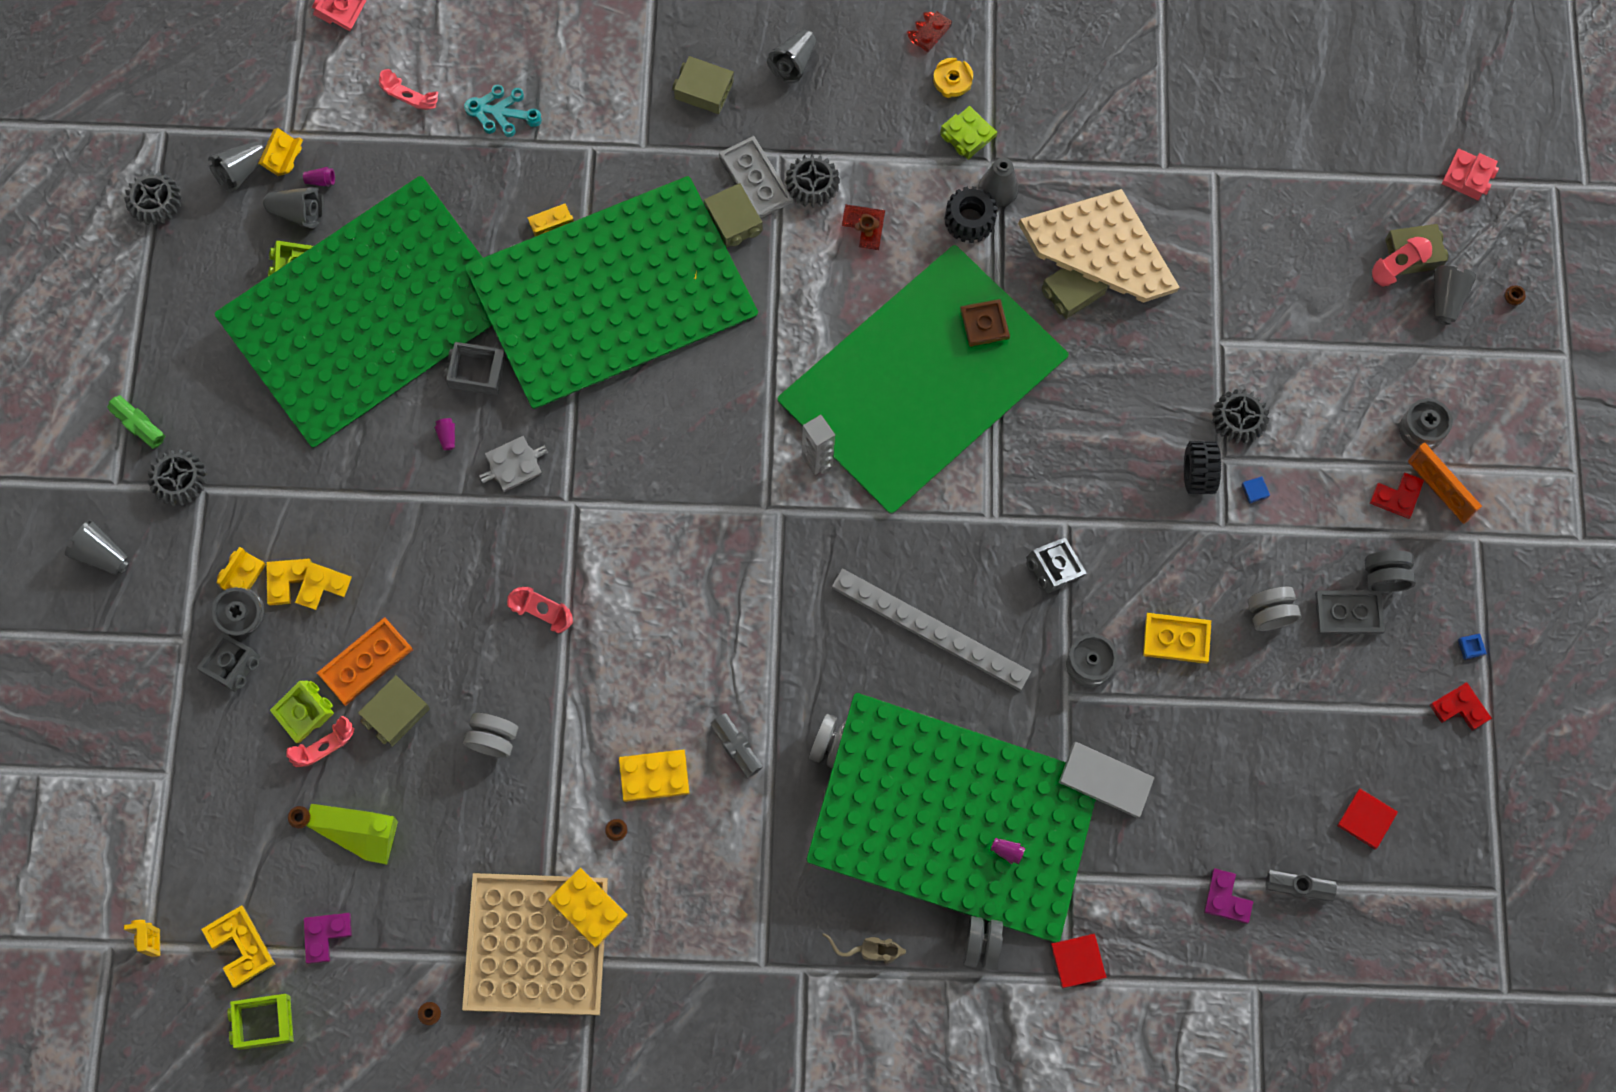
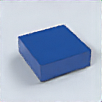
M1262 476L1241 484L1249 504L1269 498L1270 496Z
M1481 634L1458 639L1464 660L1487 654Z

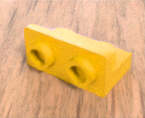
M279 128L273 129L258 164L277 176L290 173L294 167L295 157L302 149L303 139L300 137L292 138Z
M566 203L527 217L535 237L574 221Z
M239 547L237 551L231 554L226 568L219 572L216 583L222 590L234 587L251 589L266 564Z
M132 920L131 924L124 925L125 931L135 934L134 946L138 952L150 957L160 956L159 928L152 926V923H145V920Z

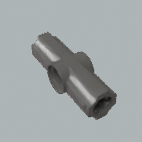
M726 713L718 716L710 723L717 736L723 742L722 745L732 760L736 761L747 778L755 775L763 768L761 762L750 749L751 746L744 734L737 730Z
M1272 870L1268 871L1265 884L1266 890L1292 894L1297 898L1308 897L1331 902L1334 901L1337 890L1336 882L1312 878L1305 874L1295 875ZM1297 881H1302L1305 884V891L1297 888Z

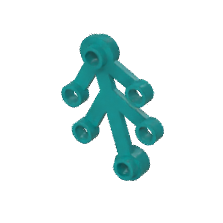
M494 85L492 92L482 98H469L464 104L465 112L471 117H477L487 134L494 133L496 126L494 121L488 120L484 113L493 115L507 137L514 136L516 131L515 126L512 123H508L504 116L524 119L531 127H537L542 122L541 113L537 109L523 111L507 108L513 103L524 99V93L521 88H514L510 96L493 106L487 105L494 99H500L504 96V88L501 85ZM516 93H520V94H521V95L518 96V97L514 96ZM488 125H492V126H493V127L490 128V129L486 128ZM508 128L513 129L511 132L506 131Z

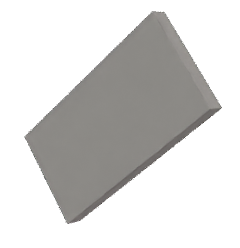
M755 136L719 153L721 161L735 184L741 183L760 218L793 203V198H791Z
M1074 742L1058 783L1133 817L1140 818L1154 777L1085 745Z

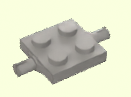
M521 436L485 453L490 464V471L479 475L482 483L495 478L503 492H506L542 475L537 458L548 453L545 445L533 450L528 446L524 436Z

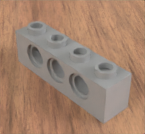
M819 415L803 425L801 455L814 475L820 472L823 474L830 470L831 465H833L835 434L823 416Z

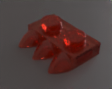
M938 11L935 13L924 12L923 15L927 22L916 21L915 24L918 31H907L909 39L926 52H929L952 26V21Z

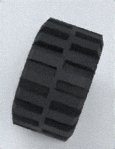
M967 186L963 188V191L958 189L955 194L950 196V200L947 202L945 226L948 227L950 234L954 233L953 237L955 239L961 238V242L969 240V243H974L976 239L980 242L983 237L987 238L994 229L997 217L996 201L991 199L992 195L989 192L985 194V190L982 188L977 190V187L972 186V189H969ZM972 209L977 211L982 217L977 220H968L960 212Z
M1189 441L1184 454V483L1188 494H1216L1221 480V454L1217 442Z

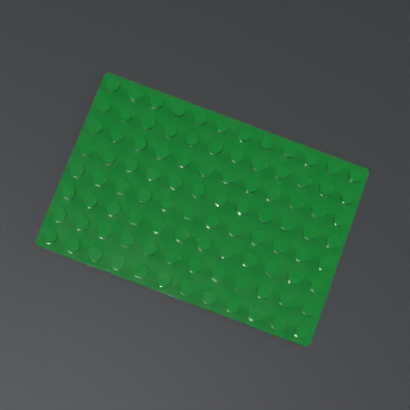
M418 176L215 312L217 320L313 448L448 357L449 351L453 349L455 342L468 343L492 326L465 269L467 264L483 257L422 176Z
M689 176L543 233L465 266L472 285L533 409L758 315V310Z
M953 245L778 396L777 401L802 427L804 424L822 415L835 434L833 458L889 514H894L1063 363L1069 354L958 246ZM1001 299L1010 339L969 347L960 306Z
M856 693L851 701L806 861L809 864L954 911L983 918V920L988 922L991 919L1002 921L1004 927L1056 943L1061 940L1096 799L1058 783L1066 764L1064 761ZM995 838L1020 843V846L1025 848L1019 864H1011L990 850Z

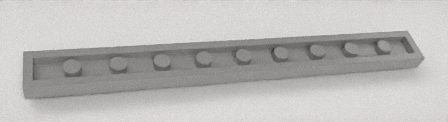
M843 568L832 585L833 590L1020 692L1031 674L1030 670Z

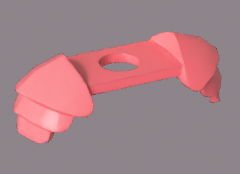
M390 69L380 72L379 86L386 94L406 102L417 109L430 110L435 108L438 101L437 91L422 95L401 85V78H397L396 74ZM408 93L411 94L413 97L407 98L404 97L402 94Z
M1413 237L1407 240L1408 243L1384 260L1380 258L1372 269L1374 282L1382 287L1389 286L1397 282L1395 276L1417 261L1421 260L1425 263L1432 255L1431 242L1426 238ZM1399 254H1405L1408 257L1405 265H1398L1395 259Z
M518 587L508 595L507 606L513 612L523 615L526 611L552 624L551 631L562 633L573 624L572 614L563 603L558 604L533 592V589L530 587ZM544 602L548 605V612L546 614H541L538 611V603Z
M341 716L336 721V724L332 725V733L307 748L303 744H300L298 747L292 746L287 748L286 755L289 758V762L295 767L310 766L344 746L354 733L352 723L346 717ZM329 743V747L326 750L318 751L322 744Z

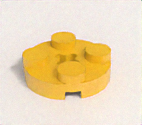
M947 58L938 63L934 71L933 82L936 89L944 97L961 96L971 89L973 71L967 62L958 61L957 58ZM950 74H953V76H958L956 80L949 79Z

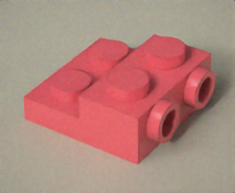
M315 0L312 6L315 9L313 15L329 24L334 22L344 29L351 31L367 0Z
M1458 148L1441 184L1479 200L1482 194L1487 195L1492 185L1488 182L1490 178H1495L1499 170L1496 167L1498 161L1481 153L1475 156Z

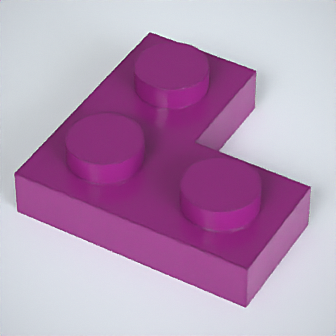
M1214 868L1204 913L1248 924L1253 901L1232 896L1236 874Z
M350 913L304 918L305 957L307 964L330 962L329 939L352 937Z

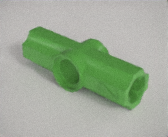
M120 395L113 397L109 401L108 410L122 421L121 423L134 436L137 435L152 449L159 447L163 443L166 436L151 423L150 419L141 410L135 409Z

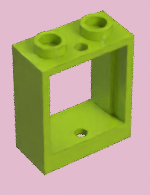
M279 994L230 1002L231 1008H228L227 1014L229 1022H232L229 1041L233 1048L243 1050L294 1042L291 999L289 995ZM277 1004L280 1037L244 1042L242 1009Z

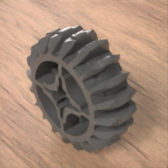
M811 154L810 158L804 155L802 161L797 158L795 164L791 163L790 170L786 172L785 183L787 191L790 192L791 198H796L797 204L803 201L804 207L808 203H811L812 208L815 207V203H818L821 207L823 201L829 203L830 198H834L839 190V172L835 169L834 163L829 164L828 158L823 161L821 154L818 158H814L813 154ZM811 176H813L814 186H812Z
M150 171L148 176L142 173V178L140 179L134 177L135 183H129L130 189L125 190L127 196L124 197L126 208L130 211L131 216L140 223L144 221L147 225L151 221L154 225H157L158 221L165 224V218L167 217L172 220L171 214H177L178 210L176 208L181 207L179 200L182 199L180 188L176 185L175 180L170 179L167 174L162 176L159 171L156 175Z
M1235 389L1233 394L1228 391L1225 396L1222 395L1219 398V402L1215 403V409L1212 412V415L1215 417L1212 421L1217 424L1215 427L1216 431L1222 430L1221 437L1228 436V442L1233 438L1236 444H1239L1240 440H1242L1245 445L1249 440L1254 442L1256 437H1261L1263 432L1266 431V424L1269 422L1267 417L1269 410L1264 409L1266 403H1260L1261 396L1253 397L1254 391L1250 394H1247L1246 389H1243L1241 393L1238 389ZM1239 404L1238 408L1226 409L1230 405ZM1256 424L1250 429H1243L1244 425Z
M171 449L169 456L163 453V459L156 458L158 464L151 465L153 471L148 472V476L151 478L148 480V484L152 486L150 490L158 500L162 499L164 504L170 502L172 506L179 502L180 505L184 506L185 500L192 503V496L199 498L197 491H204V487L201 484L207 483V479L204 477L207 475V472L203 469V462H199L198 456H193L189 451L185 453L181 449L176 454ZM179 464L188 465L193 469H181ZM162 486H174L176 491L165 490Z

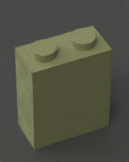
M689 56L687 62L682 63L679 79H675L672 90L674 91L675 99L720 114L734 83V72Z
M741 183L704 199V205L726 248L737 246L743 240L749 237L754 238L763 231V222Z
M1438 224L1390 230L1385 238L1389 255L1408 243L1407 240L1413 237L1426 238L1431 242V257L1425 263L1421 260L1417 261L1398 275L1435 270L1438 266H1444L1448 261V251L1444 249L1443 233L1439 230ZM1399 254L1395 261L1398 265H1405L1408 257L1405 254Z
M1062 268L1044 280L1042 292L1047 299L1053 302L1057 313L1068 319L1103 296L1108 285L1101 281L1097 283L1083 277L1082 273L1073 269L1069 271Z
M395 675L358 714L362 718L360 722L368 730L373 728L377 732L375 736L384 745L388 742L393 747L430 708Z

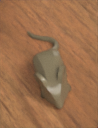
M823 933V936L831 943L834 952L842 957H849L861 952L865 960L884 961L885 964H888L906 953V950L897 943L892 942V939L880 940L876 937L866 938L861 946H857L847 953H842L837 949L833 940Z

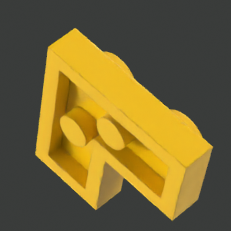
M310 559L267 562L268 605L291 604L290 583L303 582L310 562H312Z
M310 562L295 603L317 610L324 590L345 598L352 577Z

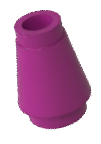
M328 167L303 173V181L305 184L330 187V185L335 183V172L332 168Z
M451 418L435 421L436 426L434 428L444 451L455 449V423L452 422Z
M995 838L990 850L1011 864H1019L1025 848L1020 846V843Z

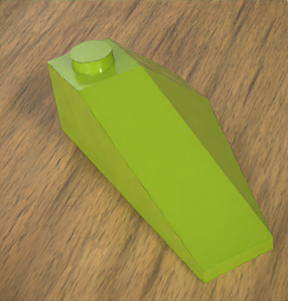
M317 804L310 805L309 812L311 818L307 827L365 861L387 865L398 824L394 816Z

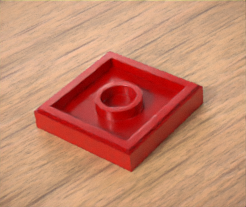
M1359 788L1337 826L1376 850L1398 811Z
M1095 933L1051 943L1062 989L1107 978Z

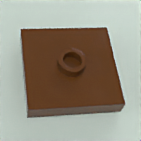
M1001 299L960 306L969 347L1010 339Z

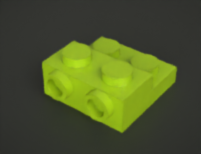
M968 106L959 115L955 114L941 126L940 134L947 143L950 142L955 147L959 155L969 160L997 136V131L972 107Z
M276 241L274 248H270L269 260H273V267H269L268 276L313 246Z
M299 681L270 709L271 713L295 743H301L315 728H320L334 714L331 710L333 707L332 703L327 698H322L318 694L319 687L312 681Z

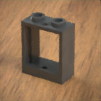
M455 342L453 349L449 351V368H446L444 373V380L447 381L448 387L498 396L506 362L504 349ZM461 355L493 360L488 384L456 379Z

